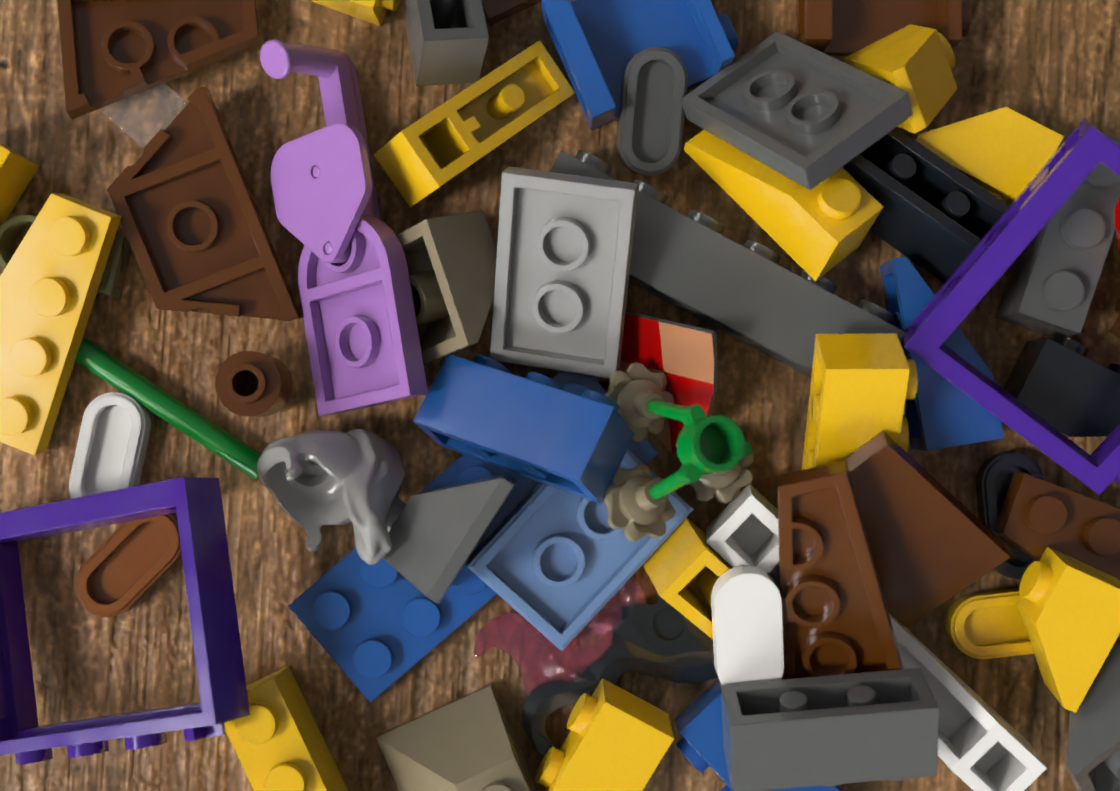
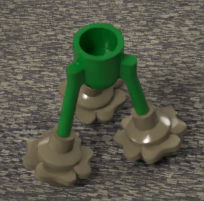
M638 362L630 364L627 373L619 370L612 372L609 390L605 394V396L611 398L619 405V414L634 432L632 441L640 442L644 440L647 431L654 434L660 433L664 428L665 417L681 421L685 427L679 433L676 444L677 455L682 463L677 472L665 479L662 477L652 479V472L647 465L641 464L634 469L619 467L611 485L604 494L603 501L608 507L607 521L609 526L613 529H624L626 538L631 542H636L644 536L659 538L665 534L667 529L665 522L673 518L675 514L674 507L668 499V494L686 484L692 487L696 498L700 502H707L713 496L721 503L731 502L738 489L750 485L753 481V475L745 467H748L754 460L751 444L744 441V435L740 427L732 419L722 415L707 417L702 406L698 404L688 407L673 404V395L668 391H664L667 385V376L664 373L650 372L642 363Z

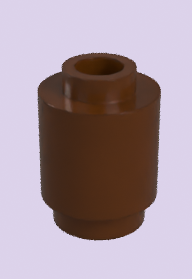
M242 351L231 355L222 363L216 375L215 388L220 402L232 413L240 416L266 417L277 413L287 404L292 393V378L287 367L279 359L259 352ZM253 372L258 378V388L252 395L248 396L246 380L250 373Z

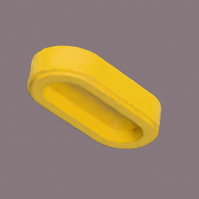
M1019 588L971 593L958 598L950 606L945 617V631L951 644L960 652L976 659L1034 654L1017 604L1020 598Z

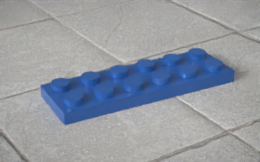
M560 371L552 378V380L563 387V391L581 396L584 390L596 391L603 395L607 393L591 375ZM646 437L640 442L631 440L628 447L645 465L659 454ZM462 455L421 492L506 473L518 480L468 557L469 559L540 482ZM355 548L288 605V607L371 703L497 593L473 573L465 562L449 589L437 604L425 596L383 558L374 565H368L365 561H362L357 548Z

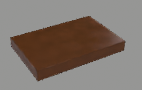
M881 431L843 460H846L888 613L906 628L1010 558L1005 543L884 431Z

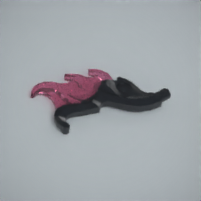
M631 576L563 651L558 649L518 612L501 614L490 619L480 629L475 640L474 656L480 657L486 649L493 646L505 650L516 661L527 694L522 710L523 727L539 754L545 756L547 751L553 746V742L545 729V722L549 715L560 707L576 703L583 693L592 696L602 678L615 685L619 677L628 671H638L677 683H701L718 678L714 666L713 640L661 598L657 591L656 601L647 603L640 585Z

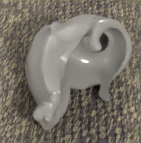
M353 429L346 433L331 430H308L291 437L272 441L263 450L257 463V472L262 485L274 495L286 514L306 531L308 535V540L305 543L307 550L315 552L319 549L322 542L320 528L323 525H347L352 521L356 548L362 561H365L368 565H374L391 551L392 542L387 529V518L390 507L401 490L405 471L400 454L386 439L366 429Z

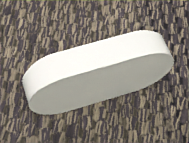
M118 392L105 393L96 397L87 406L81 423L69 479L71 499L139 486L151 432V416L148 409L129 395Z
M754 566L731 568L718 578L711 594L714 666L722 685L781 680L784 672L780 592L772 578L760 568Z

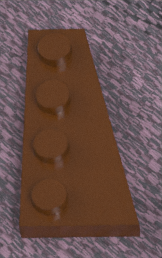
M846 460L778 475L779 566L784 672L781 680L904 669Z

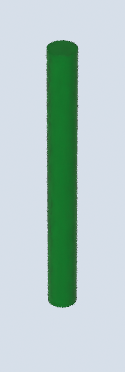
M83 336L75 362L122 393L129 395L143 407L255 481L259 479L257 463L262 455L261 453Z

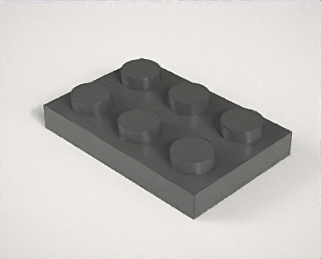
M778 31L680 99L687 120L809 190H812L913 115L908 92Z

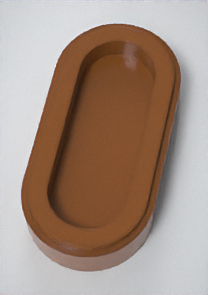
M172 513L124 522L78 570L75 578V592L80 604L90 613L101 617L121 614L136 605L182 558L177 514Z

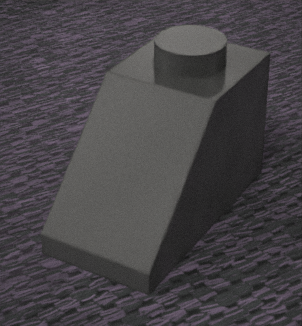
M405 0L406 33L416 86L475 83L478 81L489 40L482 1Z

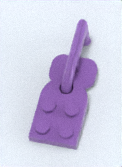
M276 39L268 40L260 50V61L264 71L275 79H283L290 72L318 76L326 127L283 144L273 158L270 172L276 216L279 222L304 244L298 267V288L318 415H337L426 395L428 390L406 257L395 233L387 224L380 220V210L355 65L345 53L339 50L301 43H283Z

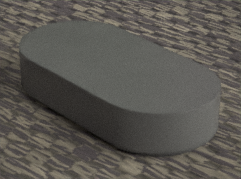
M650 47L638 52L628 61L623 71L616 148L623 165L639 175L652 176L667 171L677 161L681 151L685 113L680 99L687 94L688 75L681 58L667 48Z

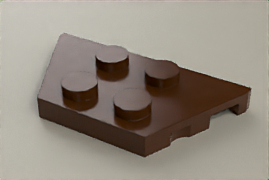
M204 86L198 88L187 98L190 102L165 130L160 129L144 147L143 155L132 166H127L107 189L117 215L122 216L120 222L155 306L160 310L202 312L216 315L278 319L282 321L298 319L301 317V314L210 90Z

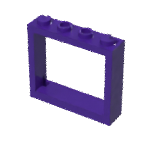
M1083 119L904 330V348L1100 495L1112 481L1120 483V424L1090 455L943 344L1099 162H1102L1120 176V146Z
M181 477L0 513V755L15 753L16 764L25 765L53 759L52 748L67 746L68 758H75L109 751L108 740L124 738L126 750H133L167 743L166 732L182 729L185 742L196 741L207 737L225 735L224 722L250 715L219 478ZM177 513L201 702L39 726L18 542Z

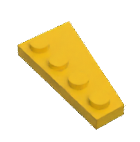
M51 193L0 276V442L34 456L47 450L122 217L63 193Z

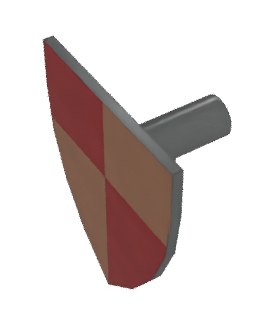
M626 311L620 371L627 373L630 364L638 362L642 363L650 372L664 373L667 376V385L664 391H668L673 395V404L685 407L698 404L702 406L706 416L709 417L718 386L717 343L719 341V332L709 322H704L696 327ZM665 417L663 430L655 435L673 454L677 451L676 444L679 433L685 426L681 421Z

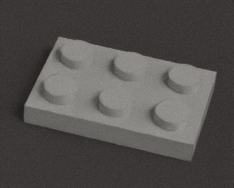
M510 166L502 172L490 349L491 359L610 378L612 372L620 370L639 189L638 183Z

